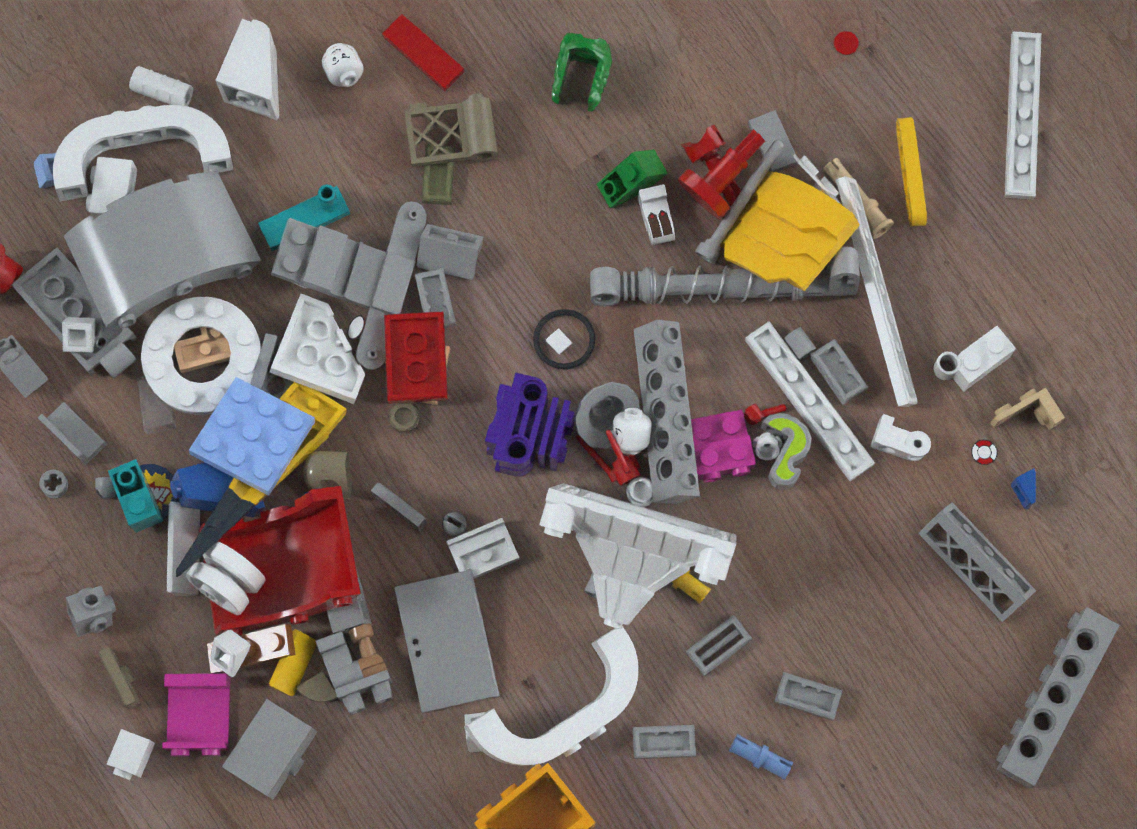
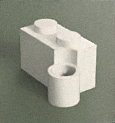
M996 326L963 350L958 356L953 352L942 353L937 358L933 370L935 375L941 380L953 378L964 392L1009 359L1016 348L1001 329ZM949 361L952 363L954 370H943L940 362Z

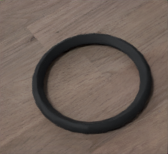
M560 309L548 313L537 324L533 336L534 348L540 359L551 367L563 370L578 367L586 362L595 348L596 341L595 331L589 320L581 313L569 309ZM556 316H573L583 322L588 330L590 340L587 351L574 362L557 363L549 359L541 349L539 342L540 332L546 322Z

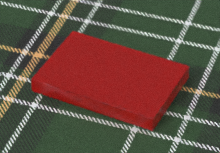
M444 312L384 315L388 404L448 400Z

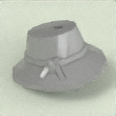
M609 382L591 389L580 401L574 416L577 433L591 447L604 449L612 447L606 435V430H611L612 432L613 420L618 413L624 412L627 408L640 409L638 395L628 385Z

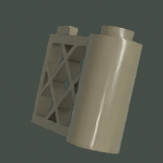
M483 94L469 95L463 103L427 107L426 102L409 104L410 109L404 110L412 167L464 160L484 162L498 156L491 101L489 98L484 97ZM457 112L458 121L452 129L439 121L445 113ZM423 116L431 123L421 133L412 126L411 118ZM435 125L447 133L439 145L427 137ZM458 128L460 130V136L457 133H455ZM413 134L418 136V139L415 142ZM453 137L462 144L463 152L449 153L443 147ZM422 141L434 148L430 156L416 157L415 149Z

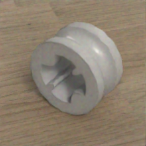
M52 469L46 471L39 481L40 489L49 498H60L68 490V480L59 470ZM52 477H56L59 482L62 480V484L57 485L55 491H52L49 486L46 487L47 483H51Z

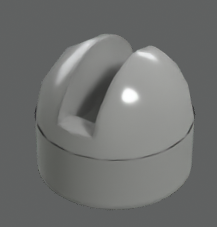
M110 477L95 478L96 493L101 498L110 499L117 495Z
M450 512L443 518V529L449 536L458 537L465 532L467 522L461 513ZM449 518H452L455 521L461 523L462 525L460 528H458L457 526L448 522L447 520Z

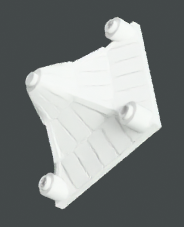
M565 483L549 488L539 524L545 527L544 533L559 538L563 537V533L570 534L574 530L577 532L576 538L594 573L593 580L599 616L605 618V625L621 629L623 624L629 625L639 611L654 596L656 591L688 572L692 566H695L694 571L700 574L699 580L717 585L718 580H725L736 546L735 534Z

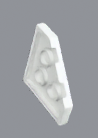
M300 294L271 366L270 373L354 404L365 373L361 365L357 364L351 352L352 348L342 329H339L329 304Z

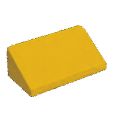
M296 629L292 631L296 655L280 659L269 682V686L274 690L291 697L295 695L296 687L299 686L317 646L315 639Z

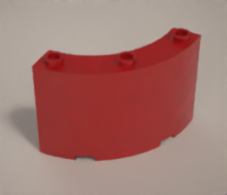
M341 486L311 489L302 497L294 500L295 507L282 505L260 512L261 518L245 522V517H243L218 540V542L230 547L251 562L265 576L266 581L257 593L245 592L249 604L241 615L233 614L210 600L215 636L227 630L243 635L244 631L291 622L292 625L302 624L309 621L308 616L333 608L352 605V599L361 593ZM203 523L202 526L199 528L198 534L201 532L206 523Z

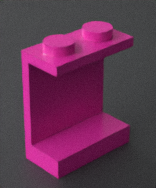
M226 673L165 674L164 686L168 689L167 742H162V749L171 751V756L188 757L190 756V751H202V756L215 757L220 756L221 751H229L231 677Z

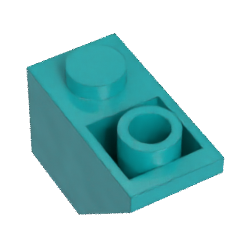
M136 459L108 470L128 525L136 533L164 521L154 494Z

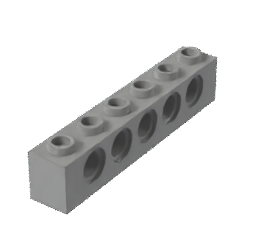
M655 320L634 329L643 414L647 415L652 422L650 443L647 450L653 502L678 504L700 497L679 322Z
M1088 607L1080 611V613L1074 612L1067 624V628L1071 630L1066 640L1061 638L1053 651L1056 658L1052 666L1047 664L1039 677V680L1043 683L1038 692L1034 690L1031 692L1024 707L1028 708L1027 713L1023 719L1018 717L1010 731L1014 735L1009 746L1004 744L996 757V760L1000 762L996 769L997 771L1027 788L1035 786L1119 628V624ZM1078 636H1084L1089 640V650L1079 648L1077 645ZM1064 662H1070L1075 666L1076 674L1074 677H1069L1063 672ZM1050 688H1055L1061 693L1062 700L1060 704L1053 703L1049 699L1048 692ZM1036 715H1042L1046 718L1048 727L1045 731L1039 730L1035 726L1034 718ZM1022 741L1029 742L1032 745L1034 752L1031 758L1023 756L1020 752Z

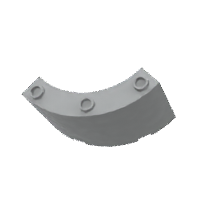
M218 172L190 174L186 177L187 181L174 184L172 179H168L139 189L106 205L108 211L94 219L93 216H88L64 235L106 327H129L136 322V318L175 295H185L191 292L194 287L213 281L233 277L237 279L247 277L253 272L252 269L261 262Z

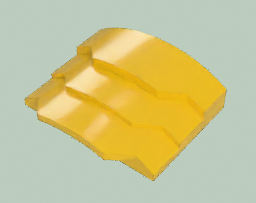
M768 172L755 190L751 200L746 204L727 233L720 247L725 249L724 257L727 261L750 271L766 282L786 281L805 291L860 224L852 212L815 187L786 174Z

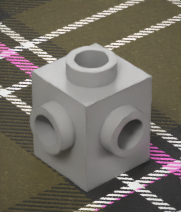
M102 586L84 588L77 594L66 597L67 613L77 637L91 632L99 633L108 626L113 625L112 613L116 612L115 604L111 595H105Z

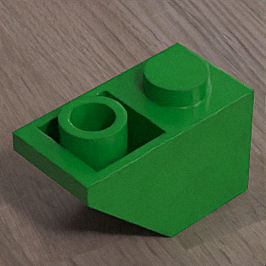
M654 149L632 152L596 185L609 208H615L638 196L639 190L653 187L668 172Z

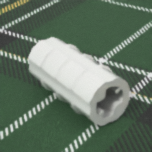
M140 66L136 67L130 79L129 88L132 91L169 105L188 106L193 95L192 85Z

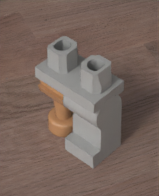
M370 623L357 626L348 631L351 642L359 644L362 658L353 661L342 631L316 641L340 702L344 703L350 715L366 709L361 697L364 693L372 691L377 705L393 699L390 684L393 682L381 656L377 655L370 640L374 636Z

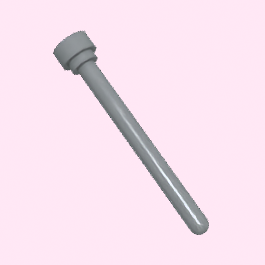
M775 140L771 144L712 237L706 239L705 242H701L695 250V253L702 259L715 264L720 257V244L782 151L784 145L781 140Z

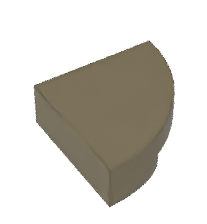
M323 671L296 687L304 697L312 701L331 702L338 699L335 690Z

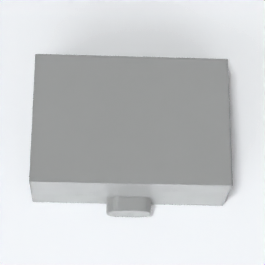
M266 699L222 767L274 800L289 775L295 776L304 764V760L301 757L317 734V731Z

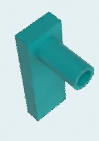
M326 184L319 188L318 195L263 220L258 225L271 251H274L280 246L289 218L318 228L320 225L325 227L351 213L338 186L333 187Z

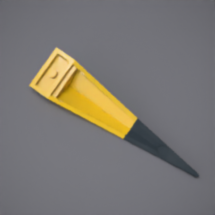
M296 382L280 397V400L315 417V423L275 487L328 439L329 434L346 415L347 408L320 391ZM233 478L203 529L177 567L176 577L184 573L254 508L266 494Z

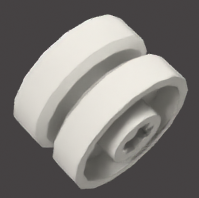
M217 541L203 554L206 563H194L186 573V578L202 594L217 605L233 614L241 615L249 604L245 592L257 593L266 579L246 558Z

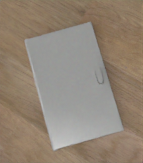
M472 569L394 587L422 713L489 697H499Z

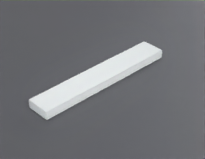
M1013 31L1011 34L1005 198L1034 200L1036 196L1042 33Z
M770 321L745 337L746 343L847 479L852 481L875 464L873 459Z

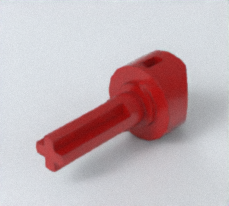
M711 125L707 127L705 134L698 143L687 142L681 144L692 164L705 161V165L710 171L722 158L718 152L726 145V142L717 127ZM734 179L722 192L730 206H732L740 194L741 189Z

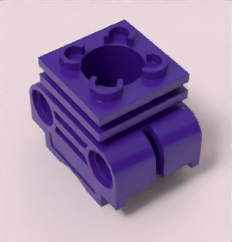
M515 372L512 387L503 384L499 385L496 397V415L488 427L485 438V445L488 446L486 450L487 455L493 456V460L497 461L495 472L519 477L528 474L533 467L536 453H538L540 468L545 469L547 457L550 456V470L556 471L558 463L564 464L568 448H566L567 440H565V435L571 436L574 427L575 411H571V401L564 400L562 412L559 413V398L553 397L550 410H548L546 384L537 377ZM530 397H537V398H539V399H537V400H535V401H529V400H527V399L530 398ZM516 453L524 454V456L519 459L511 457L513 454Z

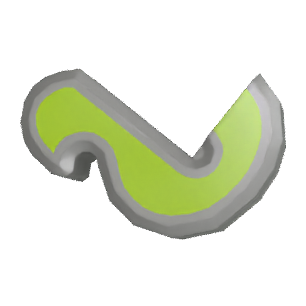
M778 413L768 416L762 422L760 428L786 441L770 470L768 478L774 488L787 490L795 485L801 474V470L794 468V466L803 462L811 446V435L807 426L797 418L788 414Z

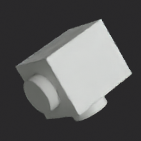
M121 729L107 765L115 768L113 774L128 780L131 779L132 775L141 778L155 743Z

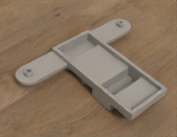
M412 201L406 202L400 207L386 252L367 246L361 241L356 242L348 239V235L321 225L317 228L292 218L287 220L271 275L369 309L356 351L357 361L365 369H377L383 365L386 359L384 315L400 314L415 265L420 238L426 223V211L422 205Z

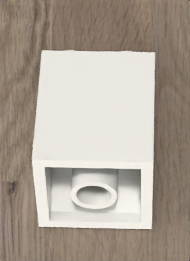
M242 19L215 81L224 102L278 120L277 53L270 29L261 21L252 20L250 22Z

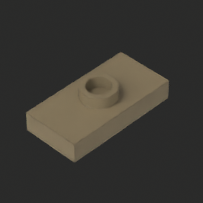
M110 647L99 651V656L124 706L133 709L141 705L131 685V682L135 681L129 667L121 665L115 651Z

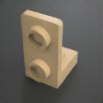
M1046 388L1039 392L1032 389L1020 397V403L1013 407L1008 403L994 412L996 416L991 421V425L995 428L1031 406L1035 408L1034 414L1039 423L1046 425L1048 430L1058 426L1065 417Z

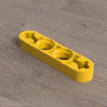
M912 117L897 118L896 134L910 227L925 226L927 223V211L914 120Z

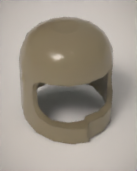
M321 450L312 452L307 457L303 469L304 482L309 490L323 488L324 482L334 480L342 488L343 499H350L352 494V477L348 451Z

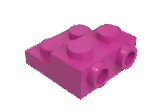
M743 410L691 419L698 480L703 479L704 483L720 480L721 475L732 473L733 477H741L751 473L750 470L755 468L756 462Z

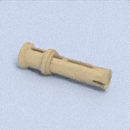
M838 158L832 160L833 164L829 162L823 168L824 172L828 174L836 186V179L844 176L852 178ZM858 185L873 239H876L886 233L893 226L894 222L892 219L885 217L878 208L879 203L874 199H869Z

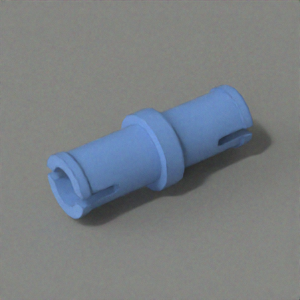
M739 734L736 735L729 749V752H733L752 762L753 767L757 769L762 767L783 780L786 779L793 765L792 761H788L769 751L768 746L763 744L761 747Z

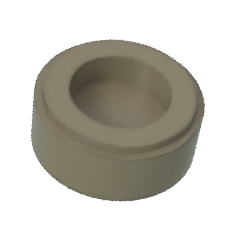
M397 403L389 412V421L397 432L408 433L417 427L419 414L413 404Z

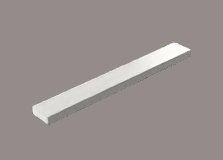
M844 176L836 179L842 205L855 215L860 224L851 235L854 248L858 252L861 274L897 404L899 407L913 406L918 401L857 181Z

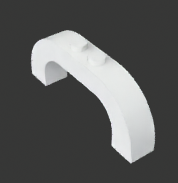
M163 105L157 107L144 106L139 110L129 112L115 111L110 115L97 117L82 123L64 138L56 152L53 163L55 190L59 201L87 197L89 193L86 172L90 162L97 155L107 150L167 139H181L191 143L201 155L204 173L233 170L228 141L220 126L211 117L192 107Z
M623 626L621 629L614 628L591 643L602 660L606 672L604 688L594 701L534 739H525L512 734L504 726L495 710L491 709L464 726L473 742L486 755L499 762L515 766H528L547 762L562 753L565 757H568L581 748L579 742L589 736L593 740L607 730L604 725L616 718L625 709L634 694L638 680L636 650Z

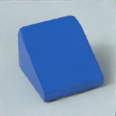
M1035 468L1018 476L1011 483V488L1026 510L1036 502Z

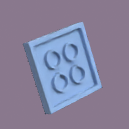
M236 377L190 447L189 453L269 496L314 425L315 417Z

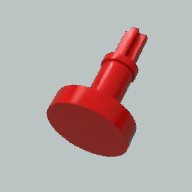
M753 129L734 150L729 148L726 154L703 179L691 169H687L678 178V182L705 210L720 220L730 210V206L720 194L742 170L749 166L747 161L766 141Z

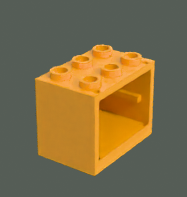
M538 763L525 774L527 780L519 787L515 783L509 786L500 794L503 800L494 807L489 803L476 814L478 820L474 822L478 829H592L596 824L549 763L543 767Z

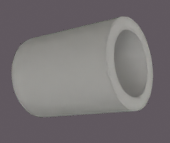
M802 327L795 329L784 338L799 361L807 358L816 350V347Z

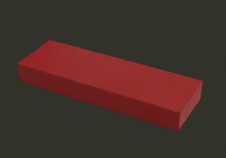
M403 14L382 33L385 40L443 91H446L465 72L458 62Z

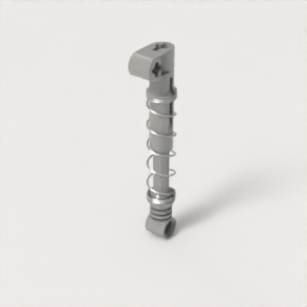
M841 247L805 291L786 281L768 283L746 269H731L729 265L725 266L721 274H704L703 268L699 265L695 274L677 275L673 266L669 268L667 275H659L654 267H645L642 271H638V275H635L634 271H630V275H627V271L620 275V272L615 268L598 267L590 272L591 302L594 305L606 307L617 304L620 301V297H623L624 301H628V297H631V301H635V297H638V300L643 301L645 304H660L665 295H680L683 302L687 304L693 295L708 294L713 303L719 300L721 294H723V298H738L740 302H744L747 298L765 297L767 301L771 302L774 297H790L792 301L802 300L805 296L857 295L860 282L858 252L852 247ZM711 294H718L716 300H713ZM683 295H690L689 299L686 301Z

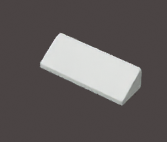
M170 502L168 511L167 591L175 596H196L199 590L186 578V573L193 564L178 577H176V569L199 535L200 510L181 507L179 502Z

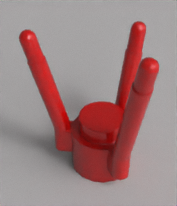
M606 430V435L618 460L612 463L614 469H611L579 434L576 435V440L607 473L612 483L617 481L620 486H623L634 478L641 476L639 472L641 466L636 456L629 455L628 458L627 455H623L611 430Z

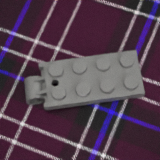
M58 247L12 284L14 289L62 343V322L67 317L96 319L94 351L71 352L91 376L96 373L94 368L101 364L112 378L115 379L137 360L124 345L129 339L133 342L137 337L128 327L105 326L82 274ZM101 341H106L104 346H99Z

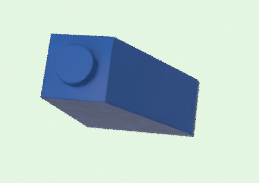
M204 462L178 469L170 482V487L174 498L179 499L181 507L213 512L234 477ZM263 500L245 516L252 518L259 516L260 512L265 508Z

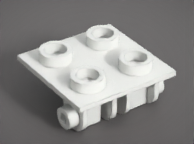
M794 154L793 157L797 163L816 181L813 187L840 203L836 198L839 192L825 176L821 180L816 176L819 171L805 155L800 159Z

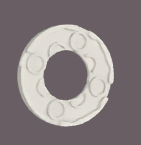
M213 297L188 298L166 308L148 328L141 351L142 368L152 390L170 407L188 414L208 415L214 412L236 377L249 384L251 383L261 351V342L250 319L233 304ZM199 327L213 328L223 334L229 342L231 351L229 364L223 374L212 381L204 383L190 382L180 376L174 368L172 359L176 342L187 331Z

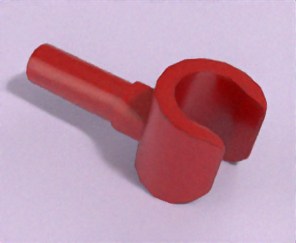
M755 403L746 408L743 414L750 425H756L770 415L786 411V405L781 404L761 411Z

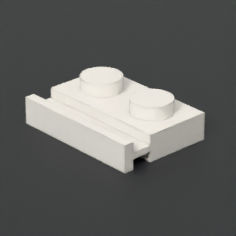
M503 518L447 541L459 572L472 569L474 579L520 560Z

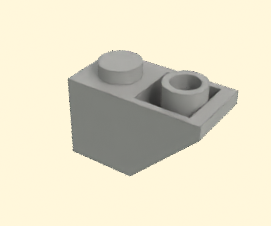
M13 335L0 340V369L26 398L49 379Z

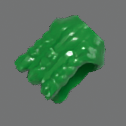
M568 32L560 43V52L556 59L555 79L552 85V101L556 104L560 102L570 62H585L596 67L588 98V111L592 112L601 101V95L604 92L610 75L609 71L612 65L610 47L606 40L602 38L589 39L584 38L581 33Z

